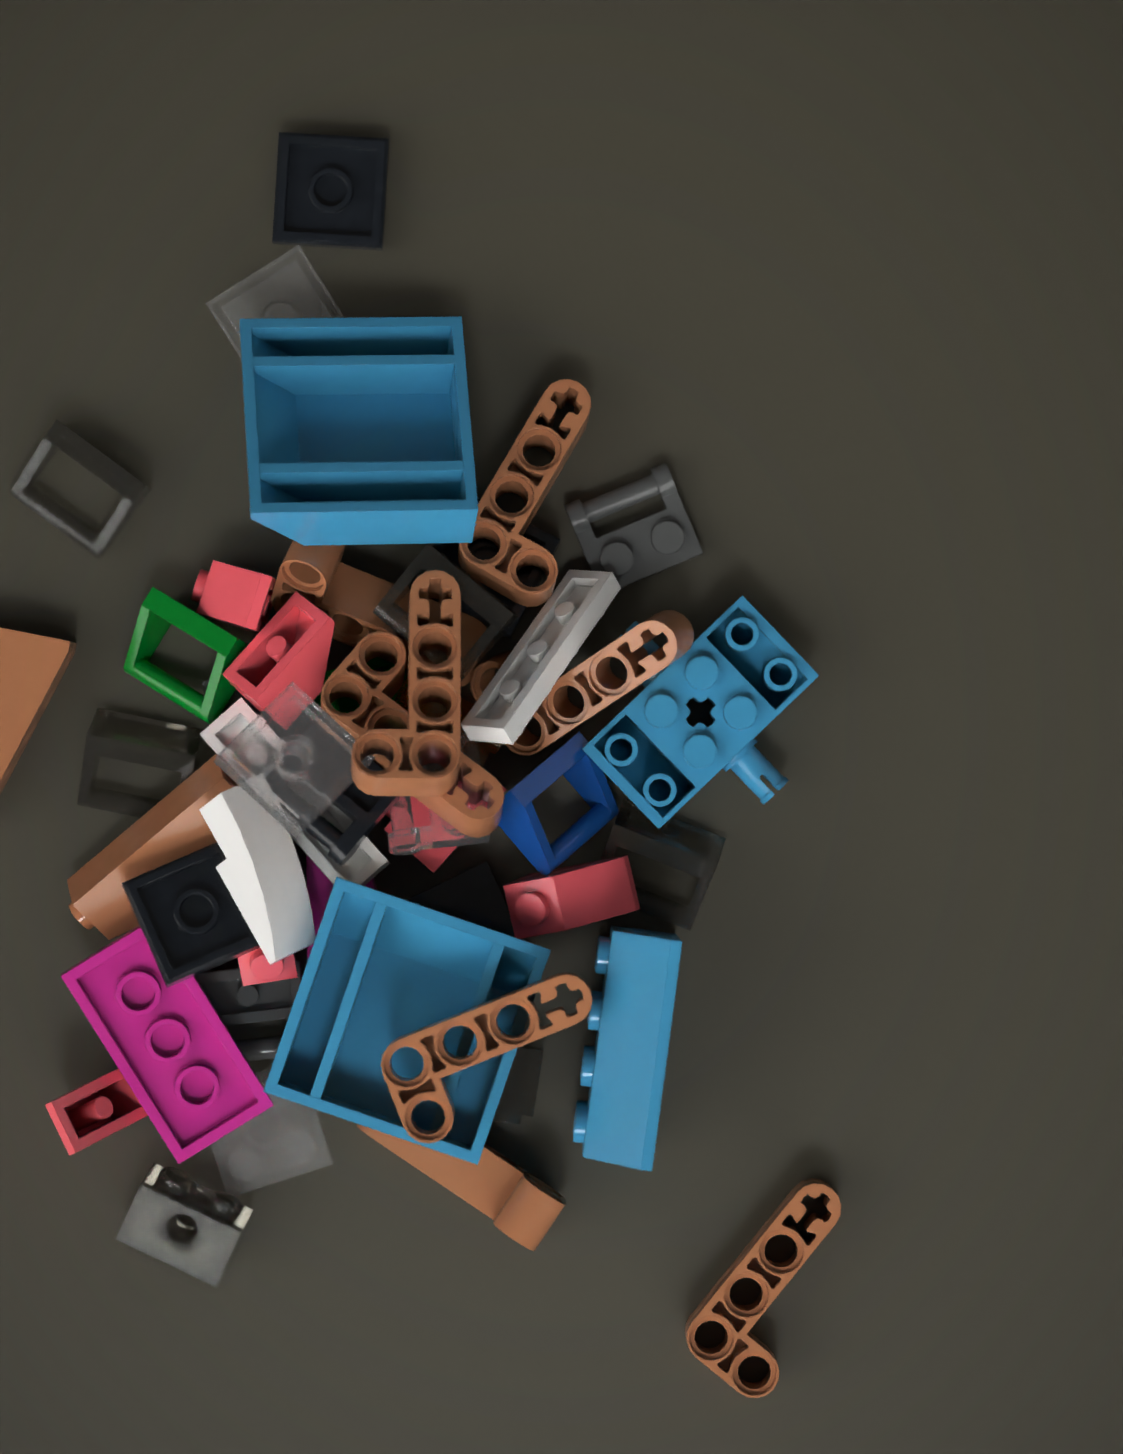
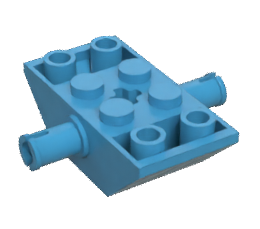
M742 595L692 643L690 650L685 655L644 681L642 685L645 689L587 743L582 750L658 829L721 769L725 772L731 769L764 805L775 794L764 784L760 776L763 775L777 791L789 779L786 776L784 777L754 746L758 742L755 737L800 695L819 674ZM635 621L630 627H628L625 630V632H628L629 630L637 626L639 623ZM653 640L643 645L648 655L660 648ZM693 698L698 703L707 699L713 705L709 712L710 717L713 719L710 726L707 727L701 722L694 726L688 724L686 718L691 711L686 704L690 699Z

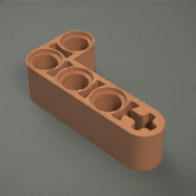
M571 379L558 380L550 384L544 391L478 503V514L472 542L478 539L490 540L497 546L499 552L489 560H481L475 558L470 553L468 546L471 543H459L458 561L462 570L467 575L526 607L539 606L552 596L557 580L558 568L554 556L548 550L525 538L523 535L583 435L591 410V397L587 389L579 382ZM566 403L572 404L575 407L574 413H567L559 426V432H555L552 427L554 425L556 409H562ZM532 447H542L550 452L553 460L545 466L537 467L528 463L523 454ZM504 493H515L523 498L526 506L517 513H508L498 507L496 499ZM525 566H535L545 573L547 580L538 587H528L519 581L516 573Z
M292 540L279 567L271 597V604L275 611L278 612L295 592H298L335 622L332 638L355 648L365 636L373 632L384 631L396 635L404 644L406 650L405 669H408L410 590L341 563L346 545L304 546ZM428 599L430 604L429 624L439 623L441 609L439 602ZM461 612V687L470 682L472 673L476 669L489 640V632L486 626L478 619ZM428 649L420 654L421 658L430 664H441L448 659L446 653L438 649ZM379 657V658L384 659V660H386V661H388V662H391V660H389V659H387V658Z
M432 570L422 573L414 580L410 590L408 611V729L368 730L359 735L353 743L351 752L352 781L365 794L374 796L434 797L450 791L457 781L461 754V593L459 584L454 577L444 571ZM428 599H439L441 607L439 623L429 624L430 604ZM428 649H438L446 653L448 659L441 664H430L424 661L420 654ZM434 701L443 704L448 709V713L442 717L432 718L423 714L419 708L427 702ZM380 754L387 757L392 764L385 770L373 771L366 768L362 761L369 755ZM437 755L444 758L449 765L442 771L431 772L424 769L419 761L425 756Z
M663 610L617 638L557 680L551 692L532 716L541 726L540 737L533 735L525 726L524 731L519 735L514 744L505 745L518 755L530 756L538 753L685 655L690 650L694 641V630L690 621L683 614L675 610ZM663 632L669 642L648 655L643 645ZM512 650L498 653L479 664L473 671L470 678V690L476 701L495 676V669H500ZM611 657H615L624 663L627 669L626 680L619 679L612 673L610 668ZM568 686L578 689L584 699L583 709L574 706L567 696Z
M377 631L368 634L355 646L324 683L321 690L320 718L352 744L359 735L368 730L408 729V711L391 699L404 682L406 650L403 642L396 635L389 632ZM376 657H384L391 660L395 666L388 671L377 672L370 669L367 662ZM346 697L355 700L360 706L353 712L343 713L336 710L331 704L339 698ZM462 752L460 754L457 781L450 791L434 797L413 796L459 832L469 837L480 838L487 836L497 829L501 821L504 803V791L501 783ZM372 754L368 756L384 770L392 764L383 755ZM428 755L419 761L422 767L430 763L439 764L444 768H447L449 765L444 758L437 755ZM459 781L463 782L462 789L457 786ZM482 799L488 803L487 808L481 805L476 807L474 811L468 808V801L476 805Z
M558 973L412 1031L392 1041L382 1055L381 1069L403 1127L408 1135L417 1142L428 1144L443 1139L451 1130L455 1111L443 1077L576 1025L585 1019L592 1005L591 990L585 979L575 973ZM566 983L570 991L580 989L583 997L576 1001L577 1011L567 1014L563 1007H556L546 1011V1016L551 1023L545 1026L539 1025L538 1009L528 997L529 995L540 992L541 1004L557 997L556 987L560 984ZM516 1004L526 1009L530 1016V1025L525 1032L512 1036L501 1031L497 1023V1015L503 1007ZM454 1026L468 1027L476 1036L477 1046L468 1056H454L445 1047V1034ZM411 1047L421 1054L424 1066L420 1074L415 1077L406 1078L401 1077L395 1072L391 1060L393 1053L399 1048ZM421 1101H435L442 1107L445 1114V1121L442 1126L436 1130L428 1131L416 1125L412 1113L414 1107Z
M357 1124L361 1131L493 1219V1224L500 1231L531 1251L537 1249L566 1205V1199L560 1193L486 1143L477 1165Z
M810 1178L803 1180L790 1191L692 1312L686 1322L685 1337L691 1353L738 1393L746 1397L760 1398L766 1396L774 1390L779 1381V1368L773 1352L749 1331L836 1225L841 1215V1203L838 1195L828 1183L821 1179ZM823 1193L826 1195L823 1203L828 1210L822 1217L817 1213H812L803 1223V1227L811 1234L807 1239H803L798 1230L784 1220L790 1214L795 1222L798 1223L807 1210L802 1202L803 1198L807 1194L817 1198ZM779 1234L787 1235L795 1242V1251L792 1257L781 1263L773 1262L765 1255V1246L768 1240ZM752 1278L759 1283L761 1287L760 1294L752 1304L739 1305L730 1298V1289L738 1279ZM707 1321H716L726 1329L723 1342L713 1348H705L695 1340L697 1328ZM751 1356H759L769 1364L766 1376L761 1381L755 1383L746 1382L738 1375V1367L741 1362Z

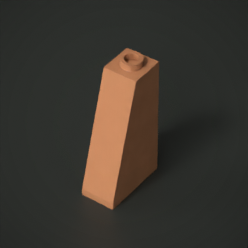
M0 627V795L75 654L77 643Z
M216 754L67 879L71 903L68 906L73 916L83 927L91 930L95 926L108 940L136 928L139 924L123 890L122 883L217 842L199 809L221 792L235 787L242 782Z

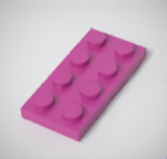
M137 926L61 973V978L178 1164L274 1106L268 1093L263 1092L264 1087L196 977L193 976L173 986L166 987L140 926Z

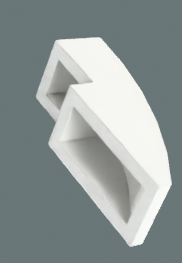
M263 775L221 792L199 809L226 857L223 862L216 866V869L271 965L314 944L316 938L314 921L304 874L285 820Z

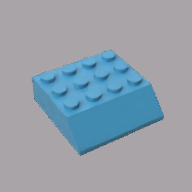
M462 316L240 319L239 330L250 519L304 546L472 543L478 514V499Z
M336 877L263 1092L478 1165L517 1048L443 1077L454 1105V1121L446 1137L438 1142L428 1144L417 1142L404 1129L382 1074V1055L389 1044L400 1036L540 981L551 949ZM536 993L529 995L528 997L532 1001H534ZM507 1005L499 1011L497 1023L504 1033L512 1036L520 1035L524 1031L529 1014L520 1005ZM465 1026L452 1027L446 1032L444 1037L445 1047L454 1056H468L477 1046L474 1032ZM399 1048L392 1055V1067L401 1077H415L423 1070V1057L414 1048ZM421 1101L413 1109V1120L423 1130H436L445 1121L444 1110L435 1101Z
M611 925L609 937L598 936L594 968L595 973L604 974L602 992L591 990L592 1005L588 1013L587 1026L589 1030L597 1031L595 1046L584 1045L580 1071V1086L589 1087L587 1101L577 1100L573 1124V1142L582 1143L584 1158L652 1171L682 941L676 934Z

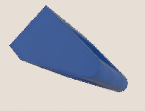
M580 732L575 734L504 795L501 821L498 826L542 875L547 876L619 813L604 772L582 750L589 742ZM563 775L591 809L549 844L532 801Z

